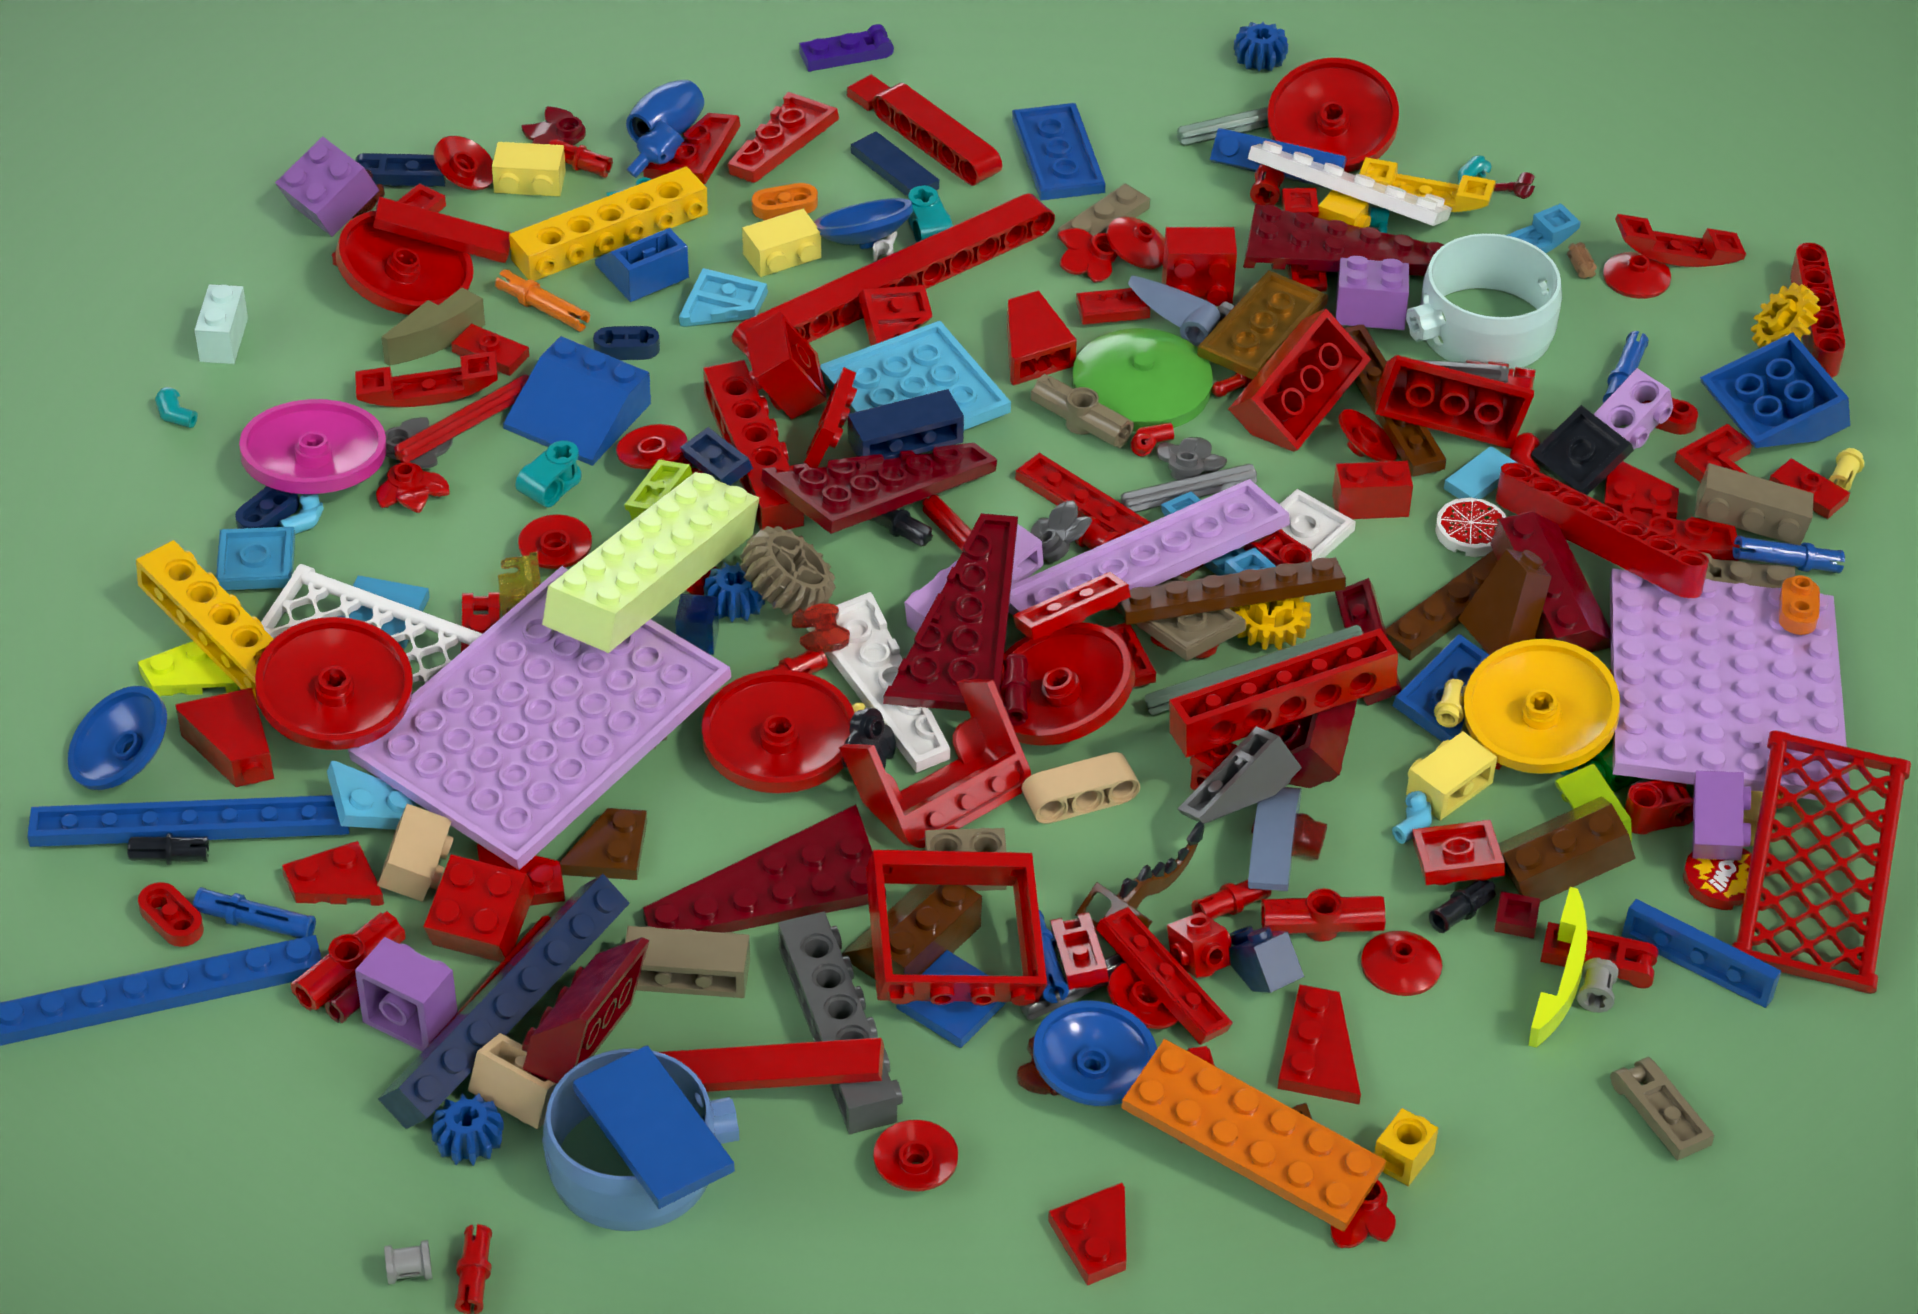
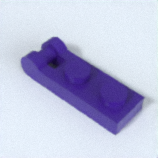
M875 24L863 32L846 33L840 36L823 39L817 38L812 41L799 43V53L808 72L887 58L894 52V46L891 40L887 38L888 35L884 26Z

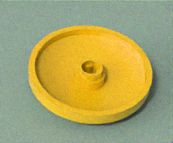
M1525 640L1507 645L1495 651L1474 670L1464 694V717L1470 736L1496 755L1499 764L1527 773L1562 772L1588 762L1610 742L1619 721V691L1610 670L1591 652L1577 645L1559 640Z

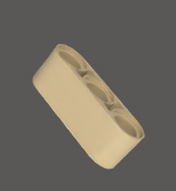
M1113 752L1035 773L1024 781L1021 789L1036 820L1039 823L1049 824L1126 803L1136 797L1141 787L1126 757L1122 753Z

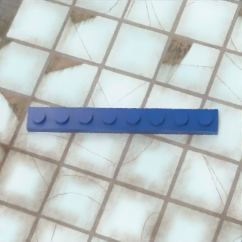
M333 795L31 807L27 837L30 847L128 843L131 837H167V833H172L173 837L208 836L209 840L348 835L350 827L340 825Z
M316 935L0 1002V1046L291 983L322 959Z

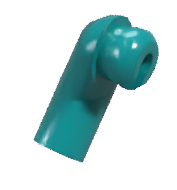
M1473 156L1458 171V183L1460 184L1463 175L1486 177L1485 171L1490 173L1491 163L1485 160L1484 156Z
M162 388L155 398L160 417L164 421L193 428L197 422V412L180 407L178 401L180 394L176 389Z

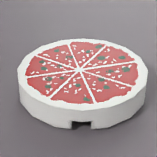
M1470 497L1455 499L1445 504L1438 512L1435 532L1438 540L1448 550L1456 553L1458 549L1466 552L1465 556L1470 557L1485 556L1493 550L1490 544L1498 520L1505 518L1506 515L1499 507L1483 499Z

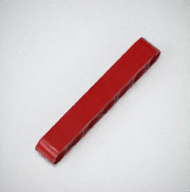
M1506 463L1501 466L1495 499L1496 503L1517 515L1533 511L1560 526L1566 540L1679 597L1697 598L1702 595L1709 564V558L1702 552L1527 465Z

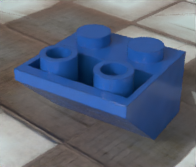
M668 228L595 259V265L632 302L689 278L688 246L671 228Z

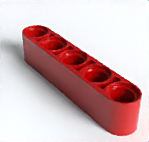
M898 83L873 97V109L881 121L967 184L975 186L1002 170L1001 157L994 147L907 84Z
M1810 242L1803 243L1796 248L1790 275L1791 284L1796 283L1798 286L1803 284L1819 298L1816 304L1820 307V311L1813 315L1818 319L1817 323L1808 327L1811 333L1809 335L1803 334L1802 336L1803 345L1833 378L1840 371L1846 342L1827 252L1822 246Z

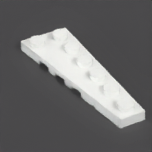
M1264 141L1263 144L1251 146L1247 158L1249 160L1432 226L1449 219L1452 207L1444 205L1445 200L1432 194H1426L1425 197L1407 193L1401 188L1377 183L1368 176L1344 172V168L1331 163L1323 165L1314 162L1313 157L1307 154L1294 152L1293 155L1284 152L1281 145L1270 141Z
M871 592L806 617V629L865 706L876 708L881 712L884 723L892 728L896 747L916 773L950 759V747L933 713L928 708L883 704V696L888 686L892 685L898 674V667L903 659L900 655V648L895 638L892 639L887 629V622Z

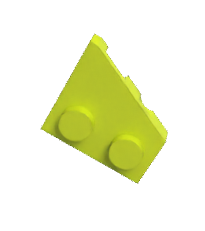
M194 641L138 661L141 676L148 687L159 696H173L178 693L202 695L203 688L225 687L226 693L239 690L238 685Z

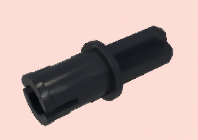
M896 509L869 519L889 529L891 535L895 537L902 536L921 547L926 546L933 538L932 528L912 518L910 512L905 509Z
M167 833V837H131L127 846L128 858L132 861H166L167 865H172V861L208 862L209 854H207V851H209L208 836L173 837L172 833Z
M1477 880L1464 890H1455L1450 895L1448 901L1429 913L1431 926L1439 933H1445L1463 919L1473 918L1476 915L1477 909L1496 896L1494 890L1496 886L1493 881Z

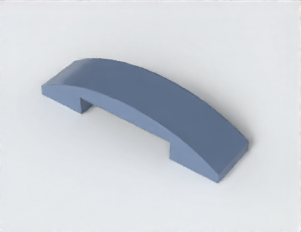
M1285 787L1275 796L1258 802L1252 839L1248 888L1288 891L1292 865V848L1296 820L1299 816L1302 788Z

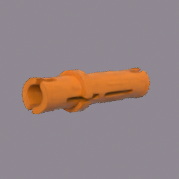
M504 269L499 273L506 278V281L497 277L495 287L518 298V302L525 307L533 306L579 332L583 331L586 326L576 318L589 323L590 313L540 288L538 282L532 279L525 280L508 269Z

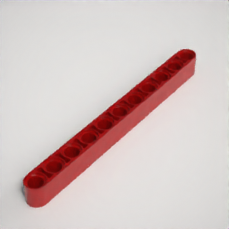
M1023 194L743 321L733 331L732 342L746 355L745 348L748 346L745 331L781 312L803 338L810 343L864 318L858 294L863 289L925 285L927 289L1043 236L1052 228L1055 222V214L1033 194Z

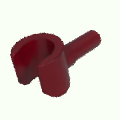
M1523 172L1519 175L1516 182L1495 183L1493 192H1514L1519 198L1526 199L1531 196L1535 186L1531 185L1535 176L1532 173Z

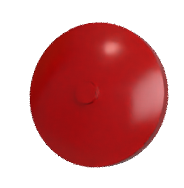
M1322 58L1298 66L1280 80L1272 92L1268 105V128L1272 140L1346 156L1344 172L1347 173L1360 170L1366 157L1379 159L1393 143L1399 126V103L1396 93L1388 80L1374 68L1347 58Z
M376 210L356 216L345 225L340 234L336 247V262L341 275L359 295L381 308L410 315L428 300L440 305L460 288L466 290L470 288L474 274L470 254L374 228L373 222Z
M317 618L288 628L274 638L265 648L258 661L255 674L257 702L262 714L270 725L288 739L317 749L343 750L360 747L376 741L390 732L401 721L408 710L412 697V668L403 648L382 629L352 618Z
M1081 622L1075 625H1068L1055 631L1048 638L1035 641L1026 636L1004 653V660H1006L1008 655L1015 653L1022 654L1028 660L1027 680L1031 685V694L1027 699L1028 719L1022 725H1012L1019 742L1037 746L1063 744L1096 731L1109 722L1125 705L1135 682V666L1125 642L1112 630L1093 623ZM1004 665L1002 670L1001 683L1004 680ZM1000 692V697L1004 705V698L1001 696Z
M783 669L755 672L732 681L711 699L702 719L703 748L712 766L722 776L739 786L765 793L798 792L826 782L844 768L843 756L839 747L844 745L846 739L851 735L850 721L855 712L847 697L837 687L818 676L801 671Z

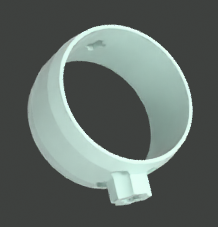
M1474 234L1454 239L1442 246L1433 255L1424 276L1420 306L1407 309L1406 321L1409 325L1410 335L1416 342L1426 340L1437 354L1450 362L1466 363V360L1487 364L1488 361L1508 363L1509 368L1514 370L1515 367L1528 366L1547 351L1556 332L1562 301L1560 273L1556 264L1545 252L1535 245L1515 237L1500 234ZM1465 289H1495L1518 296L1537 310L1520 316L1490 317L1464 310L1451 303L1444 296ZM1438 336L1441 337V339H1442V341H1443V344L1440 342Z

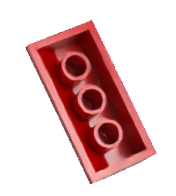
M1325 308L1302 319L1228 410L1251 435L1295 452L1302 446L1362 372L1371 358Z
M1395 355L1387 361L1378 383L1375 414L1512 449L1534 397V390Z

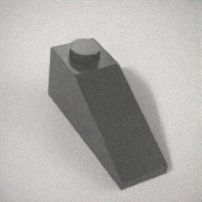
M1256 726L1178 807V810L1181 814L1197 822L1208 823L1275 796L1290 783L1292 777L1302 767L1278 735Z

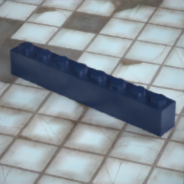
M604 874L582 885L387 1088L378 1100L405 1129L426 1120L473 1071L477 1051L499 1033L506 1036L630 904L628 900Z

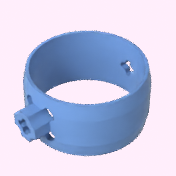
M619 1049L592 1056L573 1067L554 1088L548 1102L543 1125L544 1137H542L547 1170L560 1199L574 1214L583 1220L602 1228L618 1231L646 1230L669 1223L692 1208L707 1188L705 1186L658 1209L635 1176H613L590 1170L570 1158L561 1148L569 1132L582 1120L591 1115L574 1092L573 1081L638 1049ZM652 1051L720 1144L739 1141V1127L733 1099L727 1097L710 1101L701 1080L689 1067L673 1057Z

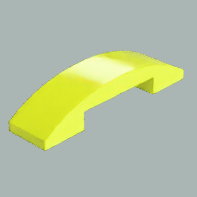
M1573 887L1569 888L1557 939L1571 943L1557 996L1544 992L1540 993L1528 1046L1537 1048L1556 1030L1569 1011L1580 984L1586 953L1587 922L1579 890Z

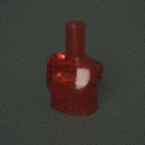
M1297 813L1292 856H1305L1318 861L1328 824L1316 821L1308 814ZM1254 819V823H1253V826H1252V831H1251L1252 834H1253V831H1254L1255 819Z

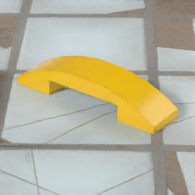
M1368 157L1365 158L1359 173L1373 178L1377 183L1395 186L1416 196L1425 197L1426 194H1432L1445 200L1444 205L1452 207L1451 212L1470 211L1488 206L1496 183L1495 180L1463 175L1458 185L1398 174V163Z

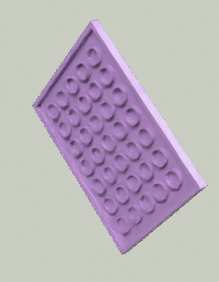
M563 566L414 692L407 712L390 732L369 744L348 749L350 760L397 791L402 792L406 797L426 810L448 818L451 821L452 827L518 870L527 864L731 678L729 666L651 619L610 653L542 625L548 585L568 571Z
M1612 568L1610 576L1611 674L1618 686L1620 697L1619 721L1613 735V774L1694 784L1696 770L1744 772V786H1751L1752 791L1763 792L1770 749L1767 748L1770 731H1782L1791 735L1847 747L1834 596L1820 593L1819 618L1816 629L1810 634L1798 635L1786 631L1779 623V596L1781 588H1767L1744 583L1735 584L1705 579L1703 592L1700 597L1683 598L1627 570ZM1786 749V752L1790 753L1797 760H1803L1812 755ZM1827 758L1836 769H1842L1848 765V762ZM1812 761L1802 767L1813 781H1820L1830 775L1819 761ZM1849 772L1842 775V778L1850 787ZM1797 773L1782 775L1780 785L1785 787L1790 793L1796 794L1807 788V785ZM1829 782L1819 788L1829 802H1837L1846 797V794L1836 782ZM1807 794L1802 797L1804 799L1818 800L1813 794Z

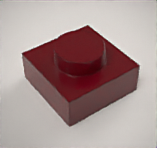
M1501 891L1494 932L1534 939L1541 899Z

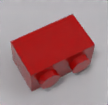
M1408 461L1336 464L1332 492L1336 511L1351 519L1409 517L1413 482Z

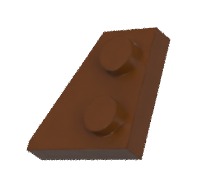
M607 808L561 860L562 875L598 877L604 874L607 878L637 880L647 826V811Z

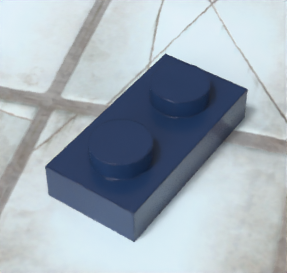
M709 427L680 447L684 457L703 473L709 474L715 480L730 486L753 469L748 457Z

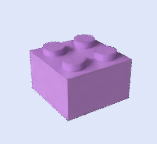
M323 136L275 182L295 209L331 237L379 191L363 166Z
M1362 256L1340 258L1335 319L1341 325H1364L1371 328L1405 330L1409 296V263H1402L1397 259H1384L1383 261L1368 260Z
M384 937L355 969L363 1023L422 1052L458 1012L453 970L439 960H431L415 952L414 949L406 944H398Z

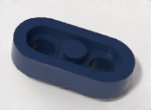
M266 486L237 509L235 514L237 529L278 526L280 520L288 518L299 508L298 494Z

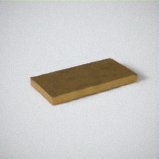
M1268 270L1198 346L1197 355L1253 379L1302 319L1321 311L1327 305L1328 295Z

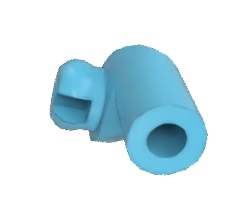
M303 494L299 499L302 505L299 514L280 520V527H294L295 534L316 526L324 510L323 503L319 502L318 494Z
M1414 791L1407 795L1405 798L1406 805L1408 806L1406 808L1407 819L1392 828L1395 839L1401 844L1413 838L1412 829L1430 827L1432 823L1431 804L1427 802L1426 794L1421 791Z

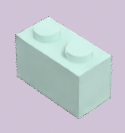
M209 284L195 327L200 362L235 364L248 320L243 286Z

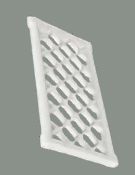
M303 564L298 565L292 577L261 621L264 630L274 638L288 628L311 619L337 616L349 618V614L358 610L361 606L373 609V618L365 622L380 629L383 624L390 622L394 617L405 621L406 629L401 633L391 635V637L397 642L407 639L412 643L413 649L411 652L406 653L409 661L416 660L420 667L419 672L412 674L413 683L417 681H424L426 683L430 677L437 674L452 660L449 659L447 650L457 645L459 641L470 645L482 635V633L318 574L314 568ZM303 584L308 585L309 593L304 597L293 600ZM329 594L340 597V607L326 612L318 610L317 602L326 598ZM306 604L314 605L315 614L313 616L298 621L293 619L291 611L294 608ZM284 612H287L290 618L289 623L274 628ZM426 629L438 633L439 640L436 644L424 648L416 647L414 638L424 633ZM435 652H442L446 659L444 664L430 669L423 667L422 657Z

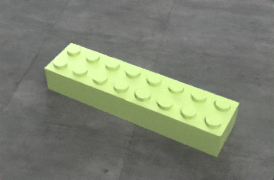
M695 472L548 585L542 625L610 653L753 535L759 497L747 493L741 487L730 486L717 481L709 474Z

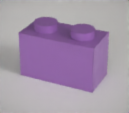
M1696 770L1693 796V858L1741 860L1743 847H1750L1751 823H1743L1744 810L1751 809V786H1744V772Z

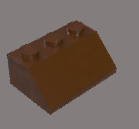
M1602 796L1498 843L1505 862V869L1519 895L1540 898V902L1636 859L1628 831L1612 803Z
M917 884L887 911L893 974L922 975L946 950L954 953L981 927L982 895L966 885ZM870 927L842 952V957L848 955L853 966L875 979Z

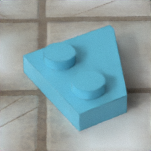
M703 268L679 315L680 326L688 327L752 318L758 314L767 296V284Z
M330 762L327 775L341 826L396 830L406 804L416 806L413 800L381 779L340 762Z

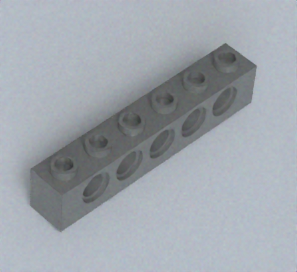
M825 911L778 922L779 951L813 1041L878 1038L873 1017L866 1018L864 1013L866 1003L862 988L860 986L854 987L853 985L854 973L851 960L848 955L842 957L840 951L842 949V941L837 926H830ZM885 1048L882 1081L830 1084L849 1134L897 1123V1105L903 1103V1097L897 1079L891 1081L889 1077L890 1062Z

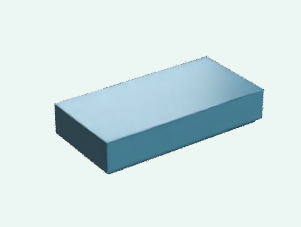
M1490 446L1445 480L1444 489L1458 499L1469 497L1482 499L1498 487L1501 466L1506 463L1517 462Z

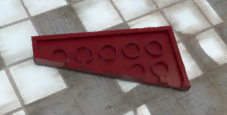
M1255 204L1243 268H1255L1256 263H1272V269L1285 270L1288 264H1296L1307 271L1339 272L1340 258L1362 256L1368 260L1375 261L1397 259L1402 263H1409V275L1425 276L1433 255L1444 244L1419 241L1403 234H1388L1372 227L1361 228L1352 226L1340 220L1321 219L1305 212L1294 213L1285 211L1274 205L1263 206Z
M973 442L934 447L932 454L916 455L913 450L900 451L899 458L884 459L882 454L829 460L827 467L810 468L807 463L793 465V471L777 473L775 467L763 468L761 481L832 534L996 471L998 459Z
M980 514L963 546L961 556L947 576L945 586L941 593H938L921 624L906 659L903 658L898 667V674L892 685L888 686L883 696V704L968 711L957 685V682L962 679H993L1000 695L1018 516Z
M855 804L643 907L645 925L655 928L692 929L696 931L725 933L774 924L824 911L829 913L869 905L866 867L873 851L857 805Z

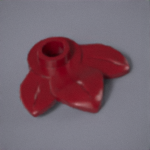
M547 106L545 108L544 122L522 125L524 135L533 141L532 144H549L550 140L557 139L575 145L586 136V128L578 117L573 116L571 112L557 107Z

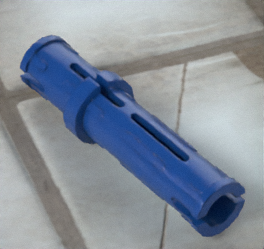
M1632 331L1627 335L1618 364L1608 377V388L1603 396V404L1638 368L1649 343L1648 337L1644 333H1642L1640 341H1636L1639 331Z
M1737 536L1734 540V544L1741 547H1733L1734 559L1795 566L1798 570L1805 572L1817 569L1841 573L1844 568L1843 565H1838L1835 562H1845L1843 550L1815 548L1812 543L1803 542L1801 545H1794Z
M200 887L193 901V906L200 913L223 918L227 924L234 926L242 923L296 938L312 936L316 926V918L314 916H307L246 900L245 895L238 893L230 896Z
M1039 910L1047 986L1043 991V997L1050 1003H1058L1055 991L1058 990L1063 1001L1069 994V987L1065 982L1054 950L1056 945L1053 933L1047 929L1044 915Z

